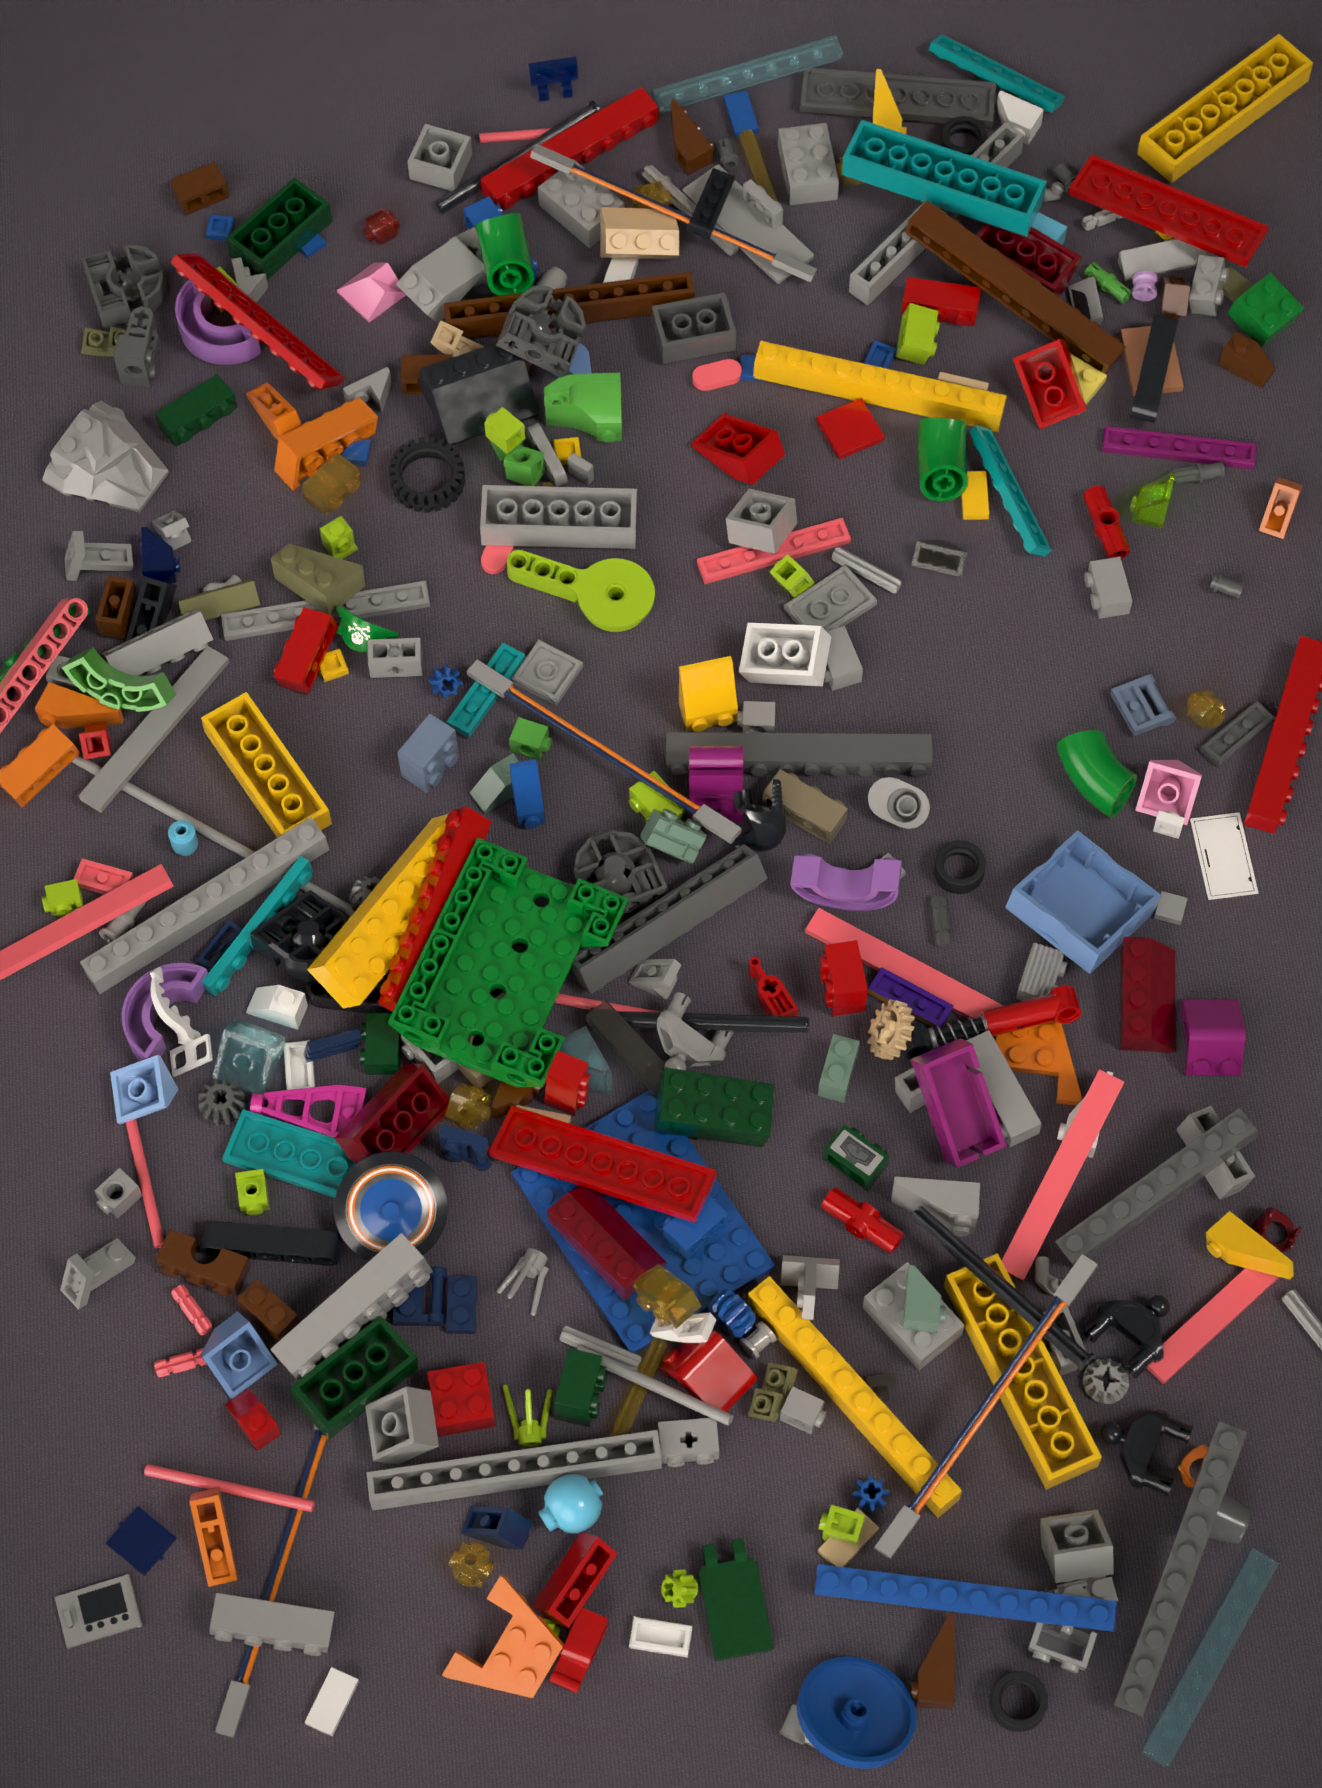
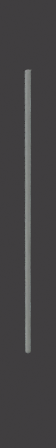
M78 755L72 761L73 764L95 776L103 768L88 759L84 760V757ZM127 782L121 789L176 821L185 820L190 822L196 832L243 858L255 852L130 782ZM311 882L300 888L305 892L312 890L350 917L355 912L352 910L351 904ZM496 988L490 994L497 997L504 990Z

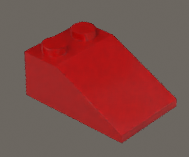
M1058 339L1013 358L1040 430L1087 411L1075 366L1065 340Z
M723 413L691 442L692 448L728 475L750 485L757 482L785 455L776 430Z

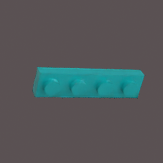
M502 643L487 666L511 680L525 660V654ZM475 681L447 720V725L455 729L456 732L470 738L499 695Z

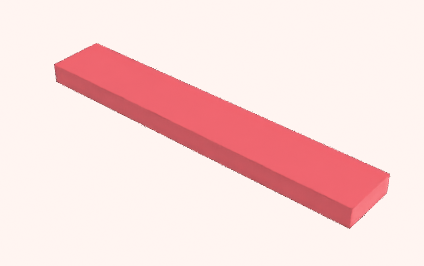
M842 517L791 532L775 554L740 546L698 558L697 566L704 584L775 565L778 560L783 559L787 554L796 559L851 543V537Z
M1245 1268L1163 1343L1164 1358L1160 1362H1153L1147 1369L1164 1385L1280 1277Z

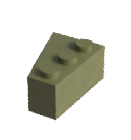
M290 543L271 557L275 580L329 615L337 610V605L342 606L366 586L363 567L354 562Z

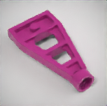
M330 1085L265 1093L253 1092L250 1112L335 1138L363 1109L367 1090L363 1087ZM286 1100H303L305 1102L303 1114L301 1116H294L284 1113L282 1111L284 1102ZM331 1100L335 1103L333 1120L331 1122L324 1123L311 1117L310 1110L314 1102Z

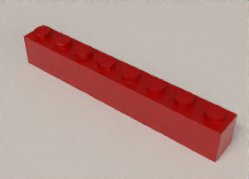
M640 87L540 145L575 160L579 165L589 163L601 153L612 150L620 142L633 138L636 133L645 128L652 127L658 121V106L647 92ZM530 150L482 177L481 192L486 198L490 197L494 204H498L501 210L509 209L519 200L532 196L540 185L560 170L530 158L532 152Z
M1300 635L1245 818V826L1275 834L1277 826L1284 825L1288 812L1283 809L1284 803H1290L1294 788L1289 786L1291 780H1297L1301 767L1296 762L1298 757L1303 758L1307 743L1303 742L1304 735L1310 736L1314 721L1309 720L1310 714H1316L1320 699L1315 697L1317 691L1322 692V641Z
M467 806L452 810L446 818L445 823L447 825L443 835L437 841V850L427 867L428 874L425 882L418 890L419 897L415 907L409 914L408 926L400 937V947L390 963V973L387 980L381 986V996L378 1004L392 1012L477 838L485 840L492 821Z

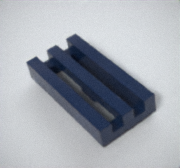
M228 919L196 958V963L204 966L210 972L243 928ZM233 929L234 931L229 936V938L220 946L219 950L211 958V960L207 961V958L211 955L215 948L220 944V942L229 933V931Z
M354 1028L307 1041L303 1054L306 1063L358 1049L362 1035L359 1028Z

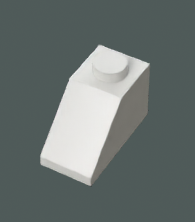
M1000 90L996 110L1002 125L1006 122L1024 134L1023 143L1029 145L1042 124L1044 109Z
M281 985L256 988L246 1012L247 1014L298 1030L308 1005L305 993Z

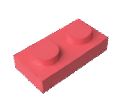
M83 858L74 876L80 888L103 895L134 878L132 872Z

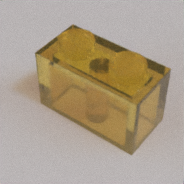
M336 452L302 484L304 499L327 516L332 510L339 508L343 500L350 493L357 491L361 484L359 468Z
M659 1264L633 1285L639 1296L636 1298L638 1304L646 1312L649 1310L653 1311L655 1317L662 1324L667 1322L676 1329L702 1307L692 1288Z

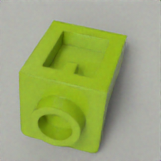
M831 1505L829 1514L823 1512L819 1530H823L822 1540L827 1541L830 1537L857 1545L865 1514Z

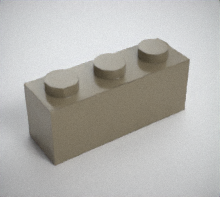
M780 769L773 779L781 781L785 819L830 844L847 821L848 808L840 800L831 799L824 795L819 788L803 783L795 774L786 773ZM773 779L763 792L762 805L769 808L772 807Z

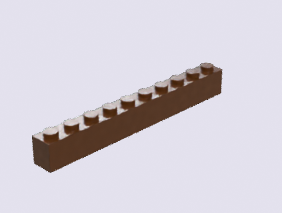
M926 200L909 219L905 230L906 234L975 285L981 287L982 290L1051 341L1065 340L1070 354L1106 375L1121 358L1126 346L1118 338L1111 336L1098 323L1089 320L1080 310L1070 306L1057 293L1051 292L1038 279L1025 273L1019 265L1006 259L1000 251L987 245L978 235L972 234L958 220L952 219L945 214L939 206L933 205Z
M690 271L553 289L551 295L554 296L553 299L556 301L558 299L563 301L566 296L573 298L583 310L585 323L652 315V306L694 298V287ZM522 293L443 303L445 323L462 330L461 336L467 339L499 335L510 307ZM548 306L544 309L548 311L547 314L550 316L552 313L555 315L557 313L556 310ZM551 323L548 327L553 328L554 326Z

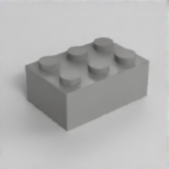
M827 123L778 129V151L789 205L838 200L839 180Z
M558 171L538 187L539 206L588 248L600 240V208H624V202L607 187L572 172L566 174Z
M907 1262L864 1296L863 1309L920 1371L962 1336L964 1324L941 1300V1306H946L945 1322L939 1323L937 1332L903 1329L908 1266L910 1265Z

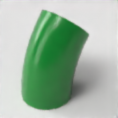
M521 214L501 215L477 223L475 229L482 253L487 283L491 291L498 296L524 293L530 289L534 282V272Z
M919 418V484L923 495L930 500L937 502L951 501L962 495L968 486L966 421L948 418Z
M1088 730L1062 738L1057 743L1056 748L1066 774L1087 801L1100 812L1110 818H1114L1129 799L1135 787L1137 775L1127 769L1116 758L1104 732Z

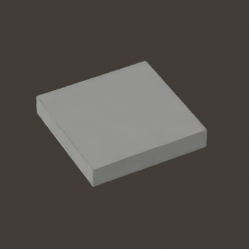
M538 639L511 680L514 685L557 706L583 668V662Z

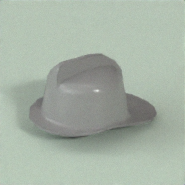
M892 777L881 778L869 790L868 802L873 813L892 824L906 829L917 828L929 816L930 803L926 794L919 788Z

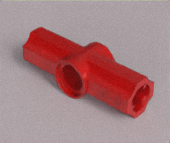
M1099 485L1092 486L1083 493V498L1094 523V533L1100 538L1108 558L1120 557L1122 560L1130 554V548L1119 524V513L1112 507L1105 487Z
M837 1187L829 1191L821 1204V1208L844 1223L845 1228L852 1235L859 1239H868L890 1255L897 1249L904 1238L905 1233L881 1218L880 1213L873 1206L866 1202H857Z

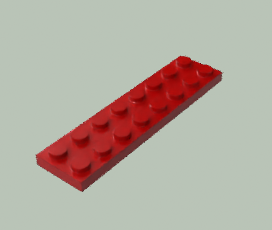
M1093 154L1090 155L1069 187L1068 194L1243 267L1248 266L1269 231L1268 225Z
M189 253L176 254L170 263L177 268L176 271L179 275L193 281L198 291L208 294L214 299L213 303L217 307L227 310L232 314V319L236 323L246 326L255 339L265 342L270 347L269 350L277 357L284 358L289 363L290 369L304 375L307 378L308 384L313 388L337 387L346 379L200 254Z
M513 1105L489 1150L490 1157L693 1223H696L717 1177V1172L714 1169Z

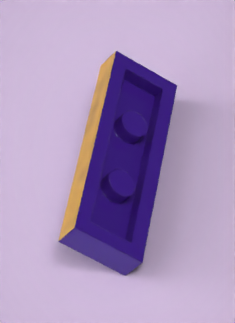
M881 967L868 988L869 994L887 1004L890 999L906 1003L907 1007L912 1008L910 1015L932 1028L936 1026L939 1028L943 1027L954 1005Z

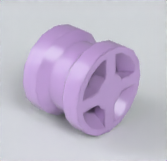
M1145 270L1133 275L1134 287L1132 295L1136 300L1150 301L1156 298L1157 287L1155 285L1157 284V275L1154 272Z

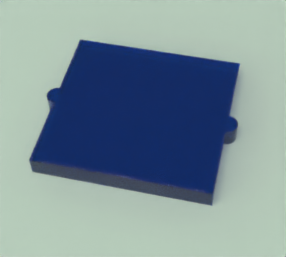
M138 1506L125 1522L119 1523L120 1527L106 1542V1545L145 1576L158 1560H163V1554L177 1538Z

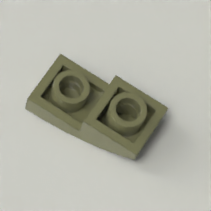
M110 327V332L85 328L81 354L114 356L119 335H125L127 329Z
M768 1362L762 1389L755 1388L748 1416L775 1422L794 1385L798 1369Z

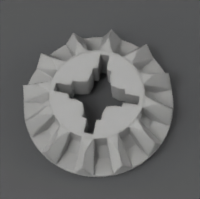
M1110 1358L1097 1359L1088 1365L1084 1372V1389L1088 1396L1096 1402L1102 1404L1115 1403L1121 1400L1128 1390V1372L1125 1371L1121 1363L1112 1361ZM1106 1371H1109V1377L1115 1383H1110L1106 1391H1104L1103 1381L1098 1380V1378H1103Z

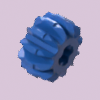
M723 1289L708 1304V1313L711 1312L718 1326L732 1337L741 1338L756 1322V1317L751 1307L731 1290Z

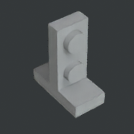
M83 531L72 532L64 558L67 581H77L80 570L132 571L131 544L84 543Z
M118 1238L84 1260L76 1253L67 1260L60 1291L79 1310L88 1303L92 1290L133 1265L136 1257Z
M783 1255L781 1285L798 1287L797 1307L802 1308V1319L813 1320L816 1288L838 1289L840 1259Z

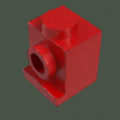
M106 721L86 724L85 731L79 733L84 760L111 755V743Z

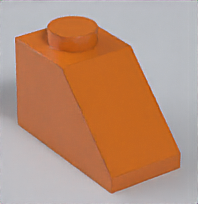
M1278 477L1259 531L1282 539L1284 538L1303 485Z

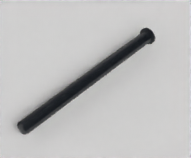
M590 101L589 105L443 196L436 201L438 210L441 213H446L481 191L482 177L532 150L537 144L540 145L600 111L598 105L594 101Z
M591 1007L589 1026L590 1029H594V1027L657 1029V1019L661 1012L602 1011ZM684 1013L681 1018L683 1022L694 1030L808 1033L810 1027L809 1018L800 1016Z
M919 1206L913 1211L911 1216L913 1221L1031 1326L1036 1327L1044 1313L923 1206ZM1054 1322L1044 1334V1337L1078 1367V1372L1082 1371L1094 1357L1093 1353L1089 1354Z

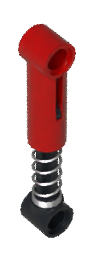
M1063 985L1054 988L1045 996L983 1011V1016L979 1015L977 1019L972 1020L969 1017L968 1021L960 1022L958 1020L957 1024L950 1025L947 1023L945 1027L941 1028L938 1026L928 1028L923 1023H911V1026H914V1030L911 1033V1041H906L905 1043L907 1047L905 1053L907 1058L911 1060L932 1051L933 1048H938L939 1044H948L960 1038L970 1039L971 1036L982 1034L988 1030L994 1037L1053 1021L1067 1024L1079 1019L1082 1012L1075 989L1072 986Z

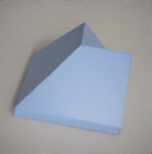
M159 1055L110 1072L118 1124H123L167 1108L178 1091L176 1083Z

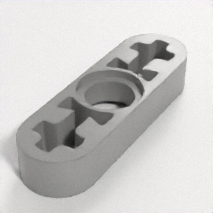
M539 423L525 427L526 436L532 449L544 454L545 472L552 485L558 487L566 484L568 481L565 470Z

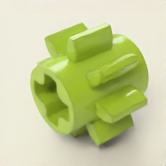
M674 1570L673 1574L665 1575L666 1579L662 1582L661 1592L666 1602H673L674 1608L686 1607V1603L694 1602V1598L698 1593V1584L694 1579V1575H686V1570Z

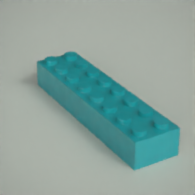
M861 120L843 156L842 175L921 202L928 200L933 205H937L942 209L1026 237L1045 197L1047 183L1045 180Z

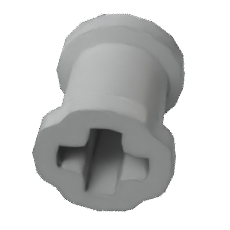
M760 1321L752 1333L746 1338L739 1340V1344L752 1359L756 1360L759 1358V1353L769 1343L773 1344L777 1338L772 1330Z

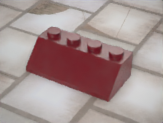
M986 223L977 234L983 242L1000 251L1002 256L1012 263L1019 265L1025 273L1038 279L1043 286L1059 296L1065 291L1082 256L1031 227L1026 237Z
M1124 937L1120 948V1050L1175 1053V950L1152 938Z
M404 1064L334 1139L349 1159L355 1163L369 1155L384 1151H399L409 1154L454 1105L424 1064Z
M579 1187L567 1192L547 1210L548 1222L624 1301L667 1264L655 1249L597 1191Z

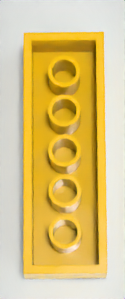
M247 692L201 717L205 734L277 838L312 817L320 830L332 824L329 809Z

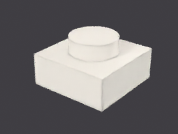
M1159 810L1153 831L1179 839L1185 818L1171 811L1163 812Z

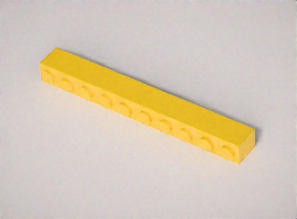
M760 341L754 362L755 379L854 401L862 398L863 402L930 418L963 420L967 422V426L974 427L979 425L997 433L999 432L1007 396Z
M769 1276L748 1293L747 1305L772 1330L777 1339L917 1495L938 1463L810 1320L802 1319L801 1310ZM946 1473L925 1505L939 1518L960 1500L962 1490Z

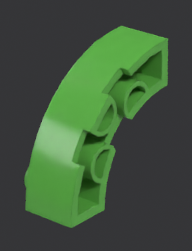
M94 647L73 656L62 666L69 679L82 692H88L100 700L99 703L118 710L120 708L136 710V712L154 710L166 706L176 696L164 672L152 676L126 674L103 660Z

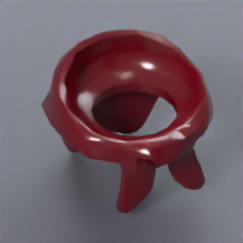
M1268 1207L1265 1213L1259 1216L1252 1225V1229L1282 1253L1293 1248L1295 1238L1302 1230L1300 1226L1294 1230L1293 1222L1285 1214L1272 1207ZM1271 1222L1280 1223L1286 1230V1238L1280 1244L1272 1243L1266 1236L1265 1230Z

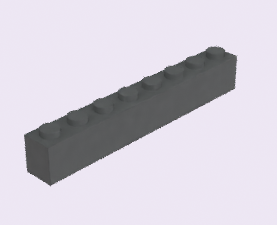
M743 844L618 925L608 946L584 947L581 949L571 967L578 984L590 994L602 989L607 983L618 976H622L639 962L645 961L659 949L668 946L682 934L691 931L693 927L705 919L711 918L728 904L734 903L748 891L757 888L759 884L768 879L758 854Z
M1239 1107L1056 1240L1058 1248L1072 1267L1082 1254L1091 1259L1258 1137L1257 1129Z

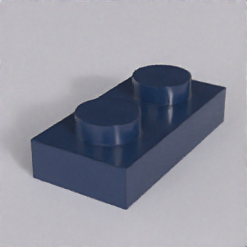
M448 1276L447 1334H475L477 1276Z

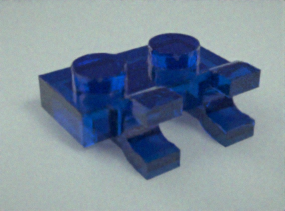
M576 56L528 63L530 85L537 86L540 102L549 101L547 84L560 82L563 98L573 97L571 81L578 80Z

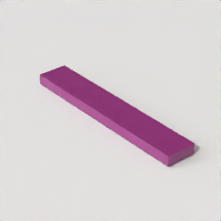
M1105 426L1102 452L1202 464L1222 461L1223 465L1227 467L1254 470L1257 443Z

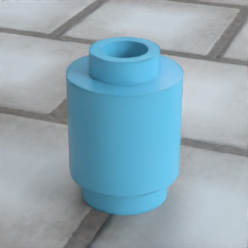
M185 820L176 821L170 826L168 836L174 852L182 856L193 854L198 847L194 826Z

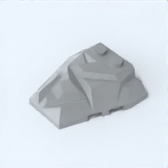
M99 401L93 404L89 410H81L52 449L50 454L52 460L46 467L42 481L66 496L72 497L73 494L85 497L88 501L95 502V500L108 502L110 506L141 512L170 472L125 416L105 402Z

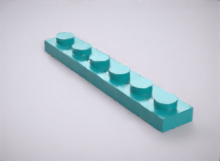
M940 34L930 43L928 50L935 53L937 57L951 61L958 68L968 70L982 80L996 82L998 88L1010 91L1021 100L1029 101L1046 112L1053 113L1063 104L1064 95L943 34Z
M975 425L969 430L973 439V446L979 451L983 459L982 464L989 471L993 479V486L999 491L1003 499V506L1010 513L1013 519V526L1020 533L1024 541V548L1030 554L1045 557L1052 550L992 430Z
M300 855L202 982L206 992L216 997L220 991L222 992L228 987L231 976L236 970H240L245 965L247 956L254 949L250 933L293 903L298 890L302 886H306L311 880L313 869L309 860Z

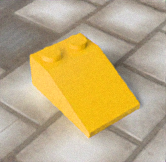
M731 656L679 667V707L686 732H700L708 727L717 725L728 726L737 721L738 706Z

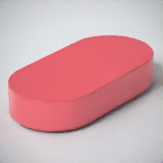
M733 359L701 365L693 371V385L701 391L733 385L740 380L742 368Z
M486 545L481 556L483 570L490 574L502 572L506 568L507 557L514 550L515 546Z

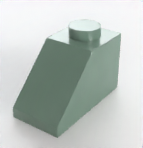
M513 753L491 766L470 791L471 797L484 814L513 797L509 764L519 762Z
M909 1265L906 1279L903 1329L937 1332L939 1323L945 1322L946 1306H941V1295L914 1265Z

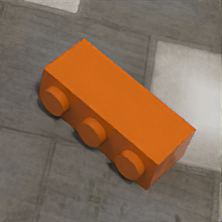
M52 724L49 728L43 729L30 746L24 747L14 761L0 769V786L23 808L81 753Z

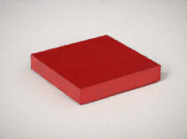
M862 398L816 417L817 424L839 460L881 443L885 438Z

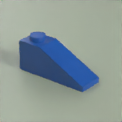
M536 759L509 764L512 796L518 827L532 829L540 824H545Z

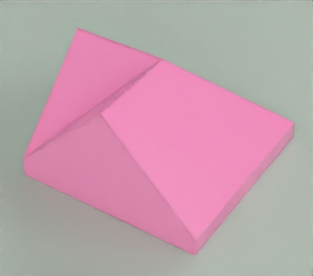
M382 262L372 263L336 290L337 294L368 323L406 296L396 285L399 280L390 265Z
M1150 760L1135 811L1156 817L1159 810L1163 812L1171 811L1180 817H1184L1183 824L1187 825L1202 774L1180 760Z

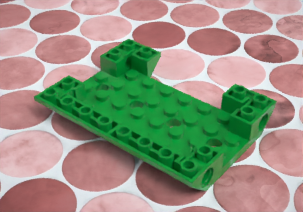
M477 838L391 1014L388 1024L414 1046L514 1087H543L553 1059L565 1041V1037L543 1029L580 948L605 947L609 945L629 898L578 878L575 886H572L528 868L527 857ZM538 897H544L548 900L549 904L545 907H538L533 901ZM521 942L528 949L523 953H518L513 950L512 946L515 943ZM499 988L504 990L506 995L502 999H495L491 996L490 992L493 989ZM472 1035H479L483 1038L484 1042L479 1046H473L469 1043L468 1039Z

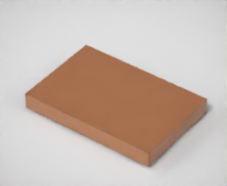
M1151 326L1120 330L1121 343L1126 346L1124 357L1133 396L1136 394ZM1174 342L1162 393L1181 392L1184 387Z

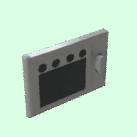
M130 1574L55 1597L67 1649L136 1627H142Z

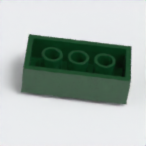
M294 177L226 237L229 256L233 259L241 257L244 267L248 266L249 271L254 275L266 274V279L268 280L333 221L330 203Z
M665 1067L658 1079L654 1131L763 1148L771 1132L774 1084Z
M379 1316L291 1386V1396L294 1402L329 1441L365 1412V1405L382 1398L418 1369V1357L384 1318Z

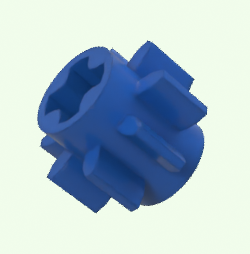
M444 664L443 668L439 669L434 667L433 677L428 678L429 682L434 685L431 688L433 693L437 694L441 691L444 699L452 693L457 695L458 685L463 684L459 678H456L460 674L456 668L450 671L447 664ZM444 679H447V680H448L447 683H444V682H442V681H443Z
M869 1475L868 1480L864 1483L860 1480L857 1481L856 1485L861 1491L853 1492V1498L860 1499L858 1507L860 1510L865 1507L870 1509V1513L873 1514L876 1507L885 1508L886 1503L882 1498L888 1497L890 1490H883L884 1479L876 1481L873 1480L872 1475ZM867 1490H873L875 1499H870Z

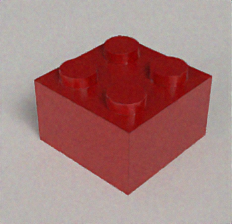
M858 941L825 945L824 955L820 956L821 967H819V976L821 983H825L824 1000L826 1008L831 1007L833 1017L865 1012L868 988Z
M485 1362L427 1372L438 1437L496 1427Z

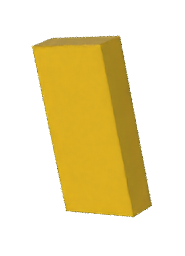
M967 471L968 486L961 495L963 520L989 519L986 471Z

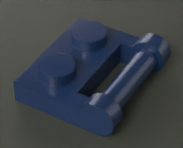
M442 1125L439 1139L442 1155L446 1159L453 1162H461L462 1160L473 1163L479 1171H487L490 1168L491 1159L487 1154L489 1143L486 1137Z
M431 1268L433 1271L429 1280H432L431 1313L423 1314L424 1285L419 1288L415 1287L408 1293L409 1296L402 1305L394 1306V1326L444 1325L445 1315L442 1314L443 1284L444 1279L447 1278L446 1268Z

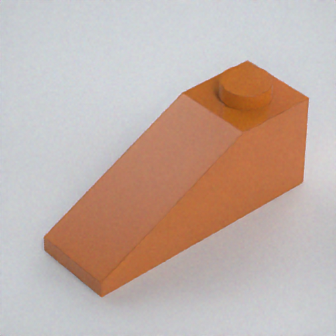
M268 382L245 393L277 440L283 433L290 432L301 426L296 409Z
M48 682L35 707L40 722L48 727L54 724L59 728L67 729L85 727L86 724L106 721L107 725L122 724L124 721L121 708L118 710L99 703L100 700L50 682Z
M220 1488L191 1493L189 1502L208 1587L238 1580Z

